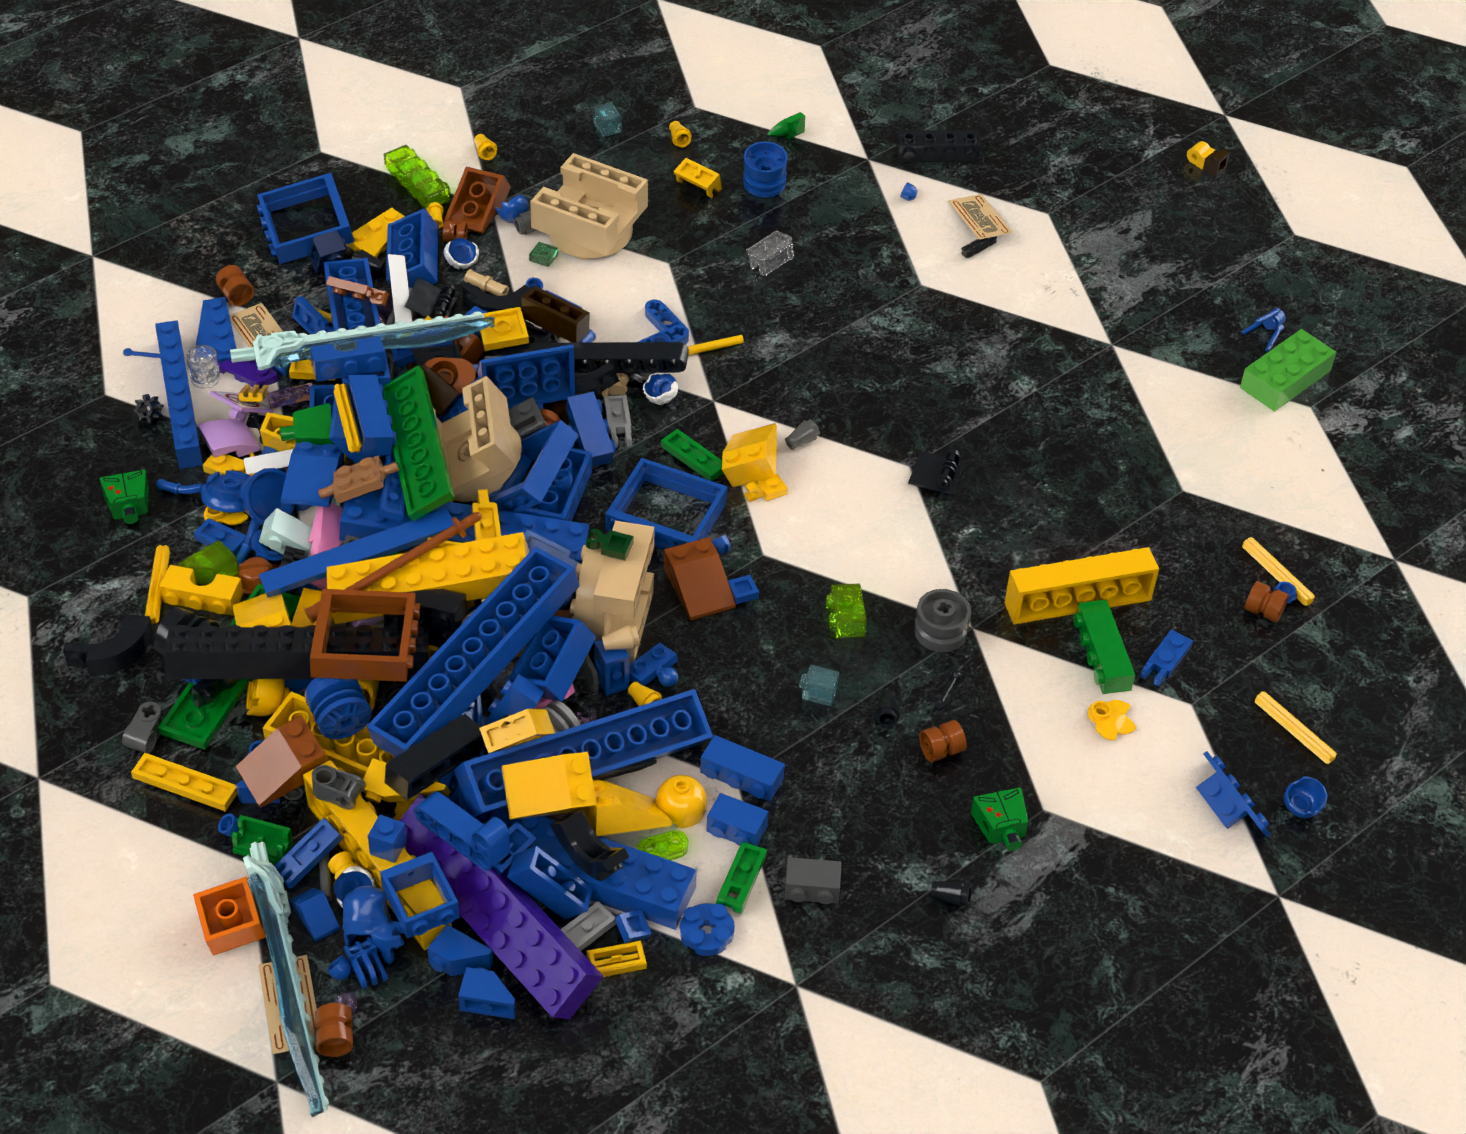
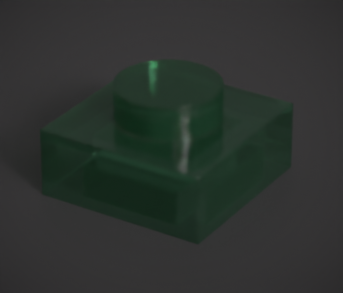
M538 242L529 254V261L549 267L558 255V248Z

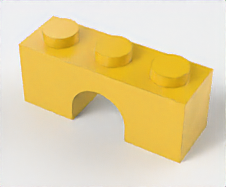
M174 565L169 566L159 586L163 603L231 616L234 615L232 605L240 603L243 596L241 578L216 574L212 583L206 586H197L194 569Z

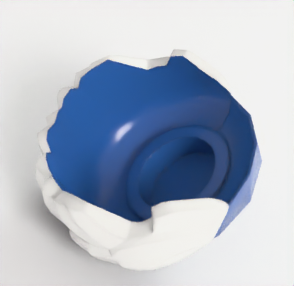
M457 238L446 244L444 257L450 266L458 270L468 269L477 262L479 249L475 243L463 238Z
M656 373L649 376V379L643 385V390L646 398L651 403L662 405L668 403L677 395L678 384L671 374L665 373L660 375Z
M348 867L336 879L334 893L338 904L342 908L343 898L350 891L359 886L376 887L374 878L363 867Z

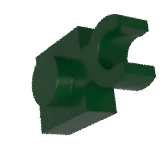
M591 529L590 537L593 539H586V547L588 549L596 550L600 548L601 555L624 561L634 543V536L609 530L608 535H605L598 529Z

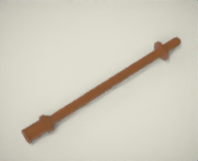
M474 512L461 521L453 517L452 526L344 590H364L453 536L459 534L463 538L466 537L465 529L479 522L482 518L481 513ZM320 601L304 609L312 624L317 621Z

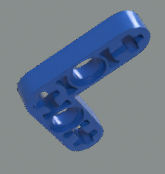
M653 299L646 302L645 316L659 332L638 342H681L687 344L689 341V330L678 317L660 300ZM663 321H670V322H672V323L669 324V325H665V324H662L661 322H663Z

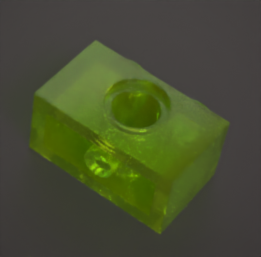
M860 583L831 585L830 595H826L827 610L831 609L829 626L834 628L835 638L865 637L867 620Z

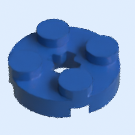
M699 904L694 907H688L685 909L684 916L680 922L681 941L687 948L689 946L694 949L696 954L702 956L717 955L722 953L734 938V920L722 904ZM711 926V933H706L705 930H700V928Z

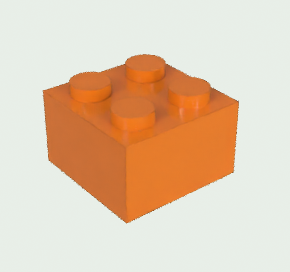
M247 876L193 894L205 941L213 956L267 937L254 891Z

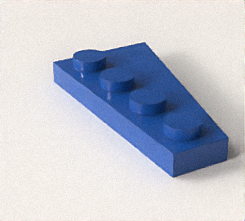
M225 297L203 300L193 359L194 370L218 366L219 363L231 359V349H237Z

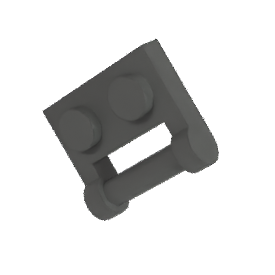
M533 397L508 409L510 424L518 432L521 439L539 429L547 427Z

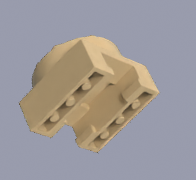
M573 153L560 167L561 174L563 175V186L558 191L543 187L530 201L531 228L547 233L550 241L561 252L583 260L616 254L628 244L632 237L633 223L648 207V180Z
M487 376L462 388L464 405L469 410L441 423L436 417V410L433 408L455 495L453 500L458 502H476L478 490L488 489L489 495L501 489L503 483L510 477L521 458V438L510 424L507 398Z
M615 521L612 531L634 536L632 548L624 561L601 555L600 548L591 550L586 545H583L581 560L583 562L582 564L578 563L576 568L579 587L576 590V599H572L570 614H574L572 619L581 620L596 635L595 641L601 640L602 636L628 624L629 626L636 625L639 640L641 641L654 593V573L647 572L654 549V527ZM639 645L635 646V649H626L629 655V665L636 660Z

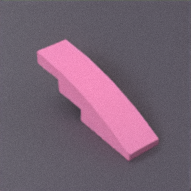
M333 503L329 507L318 506L308 540L312 544L308 557L341 546L339 538L340 519L343 508ZM327 578L311 582L310 584L320 589H327Z

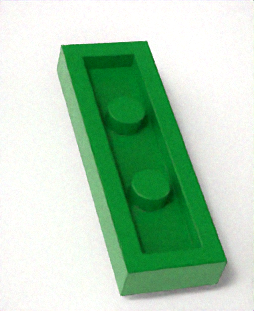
M676 429L661 440V447L705 479L714 481L724 473L720 458L680 430Z

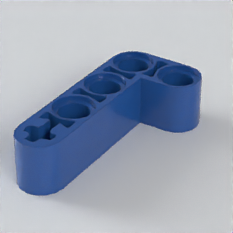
M437 791L414 807V815L422 825L485 871L493 868L510 852L509 830L505 823L497 817H493L485 824H482Z

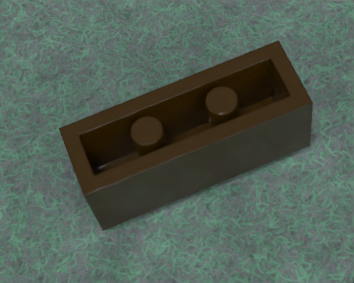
M534 286L522 296L521 311L525 320L572 343H579L589 333L590 312L537 286Z

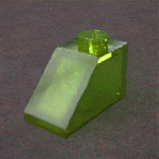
M219 540L178 563L179 567L194 569L196 583L198 584L212 583L216 574L234 576L239 572L236 556Z

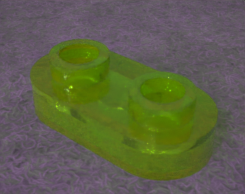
M674 830L642 839L638 843L637 849L671 861L683 857L688 852L689 840L686 834Z

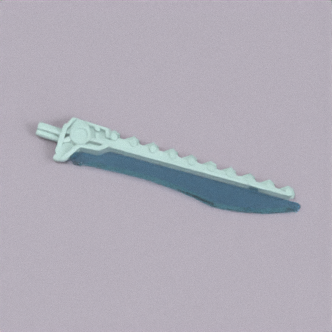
M478 311L466 316L462 314H455L450 318L438 316L432 320L416 319L409 323L398 321L392 325L380 323L374 327L358 326L352 330H346L345 328H339L335 332L322 330L311 335L306 333L297 334L295 331L271 333L269 336L257 335L256 340L253 341V347L231 349V361L236 363L255 360L260 371L271 368L274 365L277 368H282L292 362L311 359L310 347L333 343L336 350L348 352L357 348L356 340L380 336L384 349L419 348L461 338L487 327L493 328L495 327V318H485Z
M253 842L251 848H249L251 857L247 855L243 858L248 874L247 882L259 908L271 955L280 1019L287 1045L310 1105V1115L315 1117L327 1110L329 1101L324 1095V1079L318 1070V1062L320 1060L314 1052L315 1038L309 1029L310 1016L305 1011L306 997L301 993L300 981L302 979L296 970L297 957L292 952L293 939L288 934V917L291 910L287 892L284 890V878L277 871L276 867L269 862L265 843Z

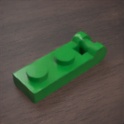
M745 842L741 843L718 894L716 904L733 908L736 913H743L748 897L767 856V849ZM730 892L739 894L737 898L729 896Z

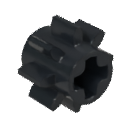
M145 394L142 395L143 400H135L137 405L133 412L140 416L139 421L147 419L148 423L155 422V417L163 416L160 412L164 405L160 404L158 396H153L150 399V395Z

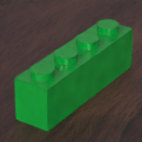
M1107 599L1078 603L1077 612L1073 615V622L1075 628H1079L1081 645L1087 650L1088 664L1094 669L1096 685L1100 686L1102 694L1131 691L1135 673Z

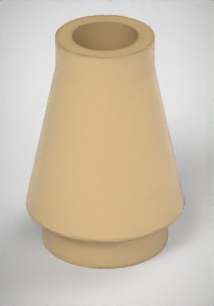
M628 624L602 636L605 651L635 649V646L641 645L636 625L629 626Z

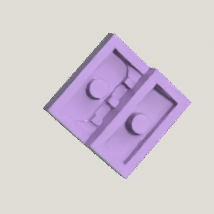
M221 419L197 424L199 432L214 458L235 451L238 457L260 450V446L246 423L242 420Z

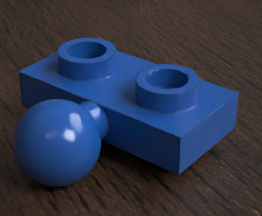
M658 643L629 665V680L645 686L658 676L659 682L663 686H674L678 681V673L671 666L678 661L677 654L663 644Z

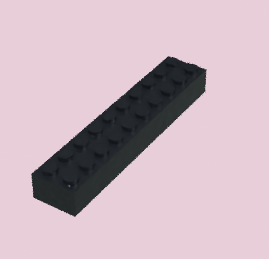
M186 625L169 627L163 651L165 679H315L311 678L310 654L316 625L306 627H292L290 625L280 627H266L264 625L254 627H240L238 625H230L228 627H214L212 625L188 627ZM335 625L330 627L326 653L399 656L403 628L393 625L384 627H370L367 625L344 627L342 625ZM418 626V635L413 636V638H416L415 653H410V655L414 656L413 669H408L407 679H411L429 660V628Z

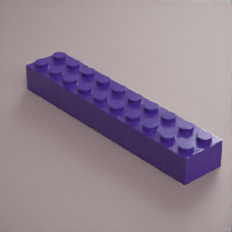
M420 794L400 819L401 822L405 823L407 837L405 847L407 853L417 858L433 852L458 901L459 914L552 1017L570 1019L604 976L521 887L507 878L508 872L500 875L493 868L489 871L481 869L417 820L413 811L414 807L428 797V795Z

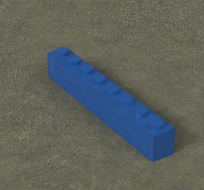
M178 320L156 323L155 327L179 469L202 466Z

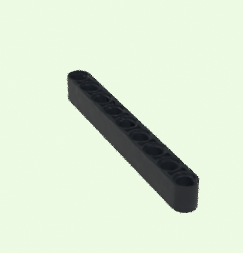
M681 342L527 343L492 350L491 356H507L573 344L574 373H592L608 362L616 373H679L686 369L689 348Z

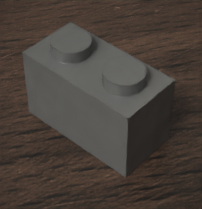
M788 857L785 900L838 904L841 861Z

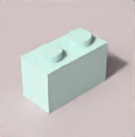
M276 508L264 521L259 542L283 555L286 546L305 550L304 558H307L312 546L308 542L312 527Z

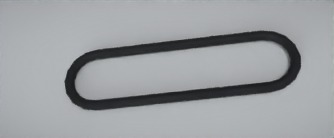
M653 759L605 772L592 777V779L606 780L639 771L656 764L657 760Z

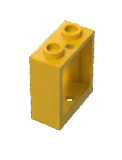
M526 709L480 728L488 753L500 751L555 733L547 709Z

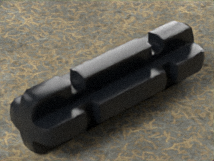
M997 236L976 239L961 248L962 256L970 258L974 254L994 245L997 242Z

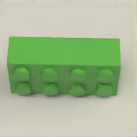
M1300 329L1246 367L1240 388L1275 412L1328 374L1332 369L1336 351L1303 329Z

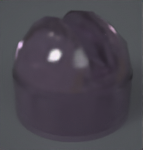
M354 992L343 993L333 1000L334 1003L348 1005L352 1009V1014L357 1010L358 1001Z

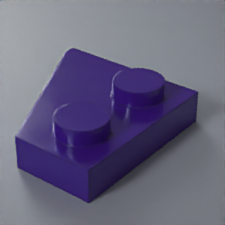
M231 359L218 364L220 373L228 372L233 374L235 380L247 383L251 387L259 385V389H261L263 385H271L279 381L278 375L272 367L260 371L255 360L232 363Z

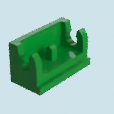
M240 815L238 819V833H232L233 853L242 856L249 855L251 857L249 849L253 842H264L269 862L272 864L278 863L294 846L291 828Z

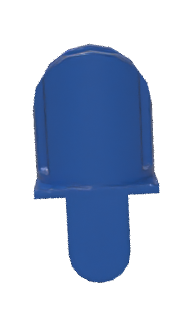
M370 936L366 937L364 942L359 943V941H356L354 946H343L352 972H355L363 990L367 989V982L362 970L365 971L372 986L378 984L373 964L382 982L388 980L387 973L378 957L377 947Z

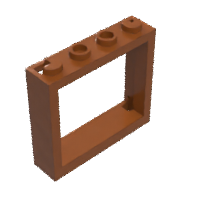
M322 589L310 654L311 678L407 682L408 669H413L414 656L410 655V653H415L416 638H413V636L418 635V620L415 619H420L421 605L416 603V593ZM333 612L405 615L399 656L326 653Z

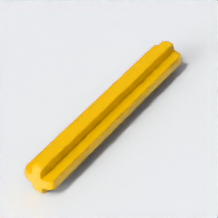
M336 384L334 386V395L348 450L351 453H358L361 451L362 443L348 389L345 384Z
M1250 537L1243 542V549L1279 582H1289L1295 586L1296 598L1304 606H1308L1314 601L1315 595L1254 538Z
M159 545L155 551L145 616H150L151 624L159 622L162 605L159 586L167 572L170 556L167 545Z
M1262 691L1256 696L1255 703L1324 763L1329 764L1335 759L1337 754L1332 748L1270 695Z

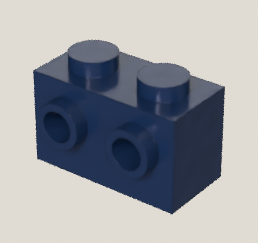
M337 230L312 238L308 256L316 274L324 272V262L339 261L344 258L347 246L344 238L339 236Z

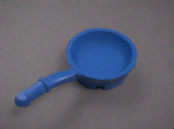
M264 468L248 477L243 483L240 499H243V509L252 520L249 524L246 538L241 544L242 546L236 558L233 560L235 568H239V564L246 560L252 546L250 541L255 532L258 531L259 524L263 525L266 518L276 508L289 515L293 512L295 504L281 503L286 473L279 469Z
M226 470V475H220V471L211 474L206 484L182 486L180 483L176 484L165 481V479H159L155 485L159 490L173 492L176 495L179 493L193 494L201 492L202 502L209 508L228 513L243 512L242 505L244 503L243 499H240V492L243 483L250 475L240 471Z

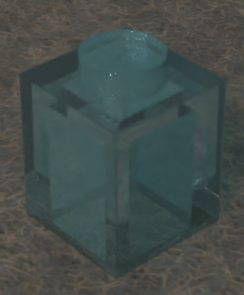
M612 102L594 106L593 124L602 137L620 133L621 115Z
M810 664L808 673H803L800 680L799 688H803L802 699L832 706L838 689L840 672Z

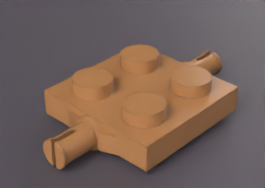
M379 455L373 458H364L359 463L351 466H342L333 472L334 481L331 486L318 490L321 499L334 495L339 504L383 488L385 477L399 472V466L396 461L382 466Z

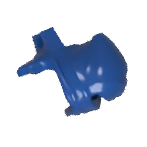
M359 886L347 893L342 901V928L345 945L350 946L356 935H371L373 943L382 953L384 962L391 964L394 960L393 949H399L404 944L400 936L404 931L399 922L391 919L387 908L388 898L384 890L373 886Z

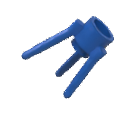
M1279 308L1273 309L1268 314L1256 319L1254 324L1242 331V334H1246L1262 324L1268 330H1275L1265 349L1266 352H1269L1279 333L1284 329L1282 324L1286 320L1285 314Z

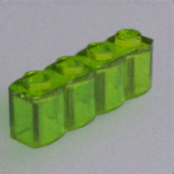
M403 145L383 153L386 169L397 178L402 186L407 188L409 193L426 210L429 204L433 202L441 205L450 201L449 194L451 191L449 185L439 178L436 171L428 167L425 160L417 156L414 149Z

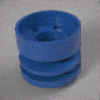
M764 141L752 144L745 150L743 184L750 194L756 197L768 198L780 194L785 189L788 156L780 145Z
M315 678L308 684L305 690L307 705L314 715V720L320 733L326 738L343 739L361 731L372 717V710L362 693V688L357 679Z

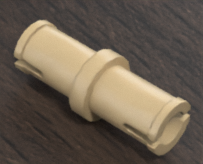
M471 269L467 271L464 278L466 283H471L485 293L489 292L496 296H504L509 291L508 286L494 281L491 276H483Z

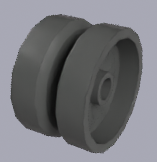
M935 589L925 593L919 599L914 624L915 637L920 644L929 650L937 652H950L960 648L965 643L971 618L969 602L958 592L948 589Z

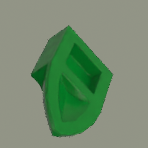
M799 112L783 119L768 132V136H785L787 139L804 133L806 116Z

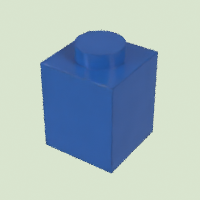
M379 815L367 835L370 855L393 863L396 862L407 843L405 823L383 815Z

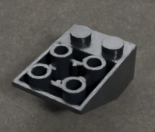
M445 589L408 592L416 593V603L421 605L420 619L415 620H418V626L429 628V645L441 647L462 625V620L466 616V594ZM384 614V626L393 625L403 628L405 615Z

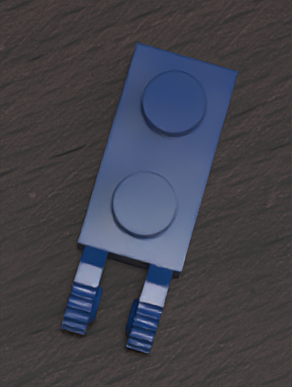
M1171 630L1148 659V662L1141 671L1140 677L1146 679L1152 670L1158 672L1153 684L1159 687L1166 677L1169 678L1190 650L1193 640Z

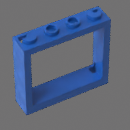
M331 173L257 194L260 205L256 206L259 215L263 216L260 219L264 230L268 229L264 232L268 243L272 242V244H269L272 257L277 256L279 264L308 256L312 238L337 230L339 236L344 238L346 244L354 242L351 228ZM323 196H330L340 226L280 244L270 212Z
M559 420L521 439L520 460L510 477L503 483L501 489L488 495L489 502L497 503L498 510L517 513L541 503L579 434L570 425H566L563 421ZM537 459L525 481L520 483L532 461Z
M641 458L606 512L605 529L607 531L613 530L615 521L653 526L654 547L662 550L704 539L709 534L727 503L728 487ZM644 481L712 503L693 536L625 513Z

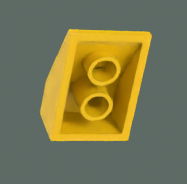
M776 423L732 435L722 456V470L732 487L776 476Z
M265 593L232 605L236 625L240 627H254L257 625H264L266 627L292 626L282 593L267 598Z
M588 752L563 754L501 766L510 820L562 814L574 810L585 811L597 805Z
M593 780L597 805L583 811L597 836L672 826V821L657 806L654 798L607 781Z

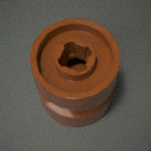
M229 265L222 268L216 275V284L231 305L242 306L253 298L255 293L254 287L240 267Z
M1256 581L1250 591L1244 609L1256 615L1262 612L1263 618L1277 623L1286 607L1289 594L1278 589L1272 592L1270 586Z
M956 720L940 724L939 729L934 726L919 733L921 749L929 762L944 759L947 754L952 756L964 752L967 747L963 729Z
M328 1003L320 1006L315 1011V1027L318 1029L315 1033L316 1051L320 1055L339 1057L348 1054L353 1049L352 1009L348 1005Z

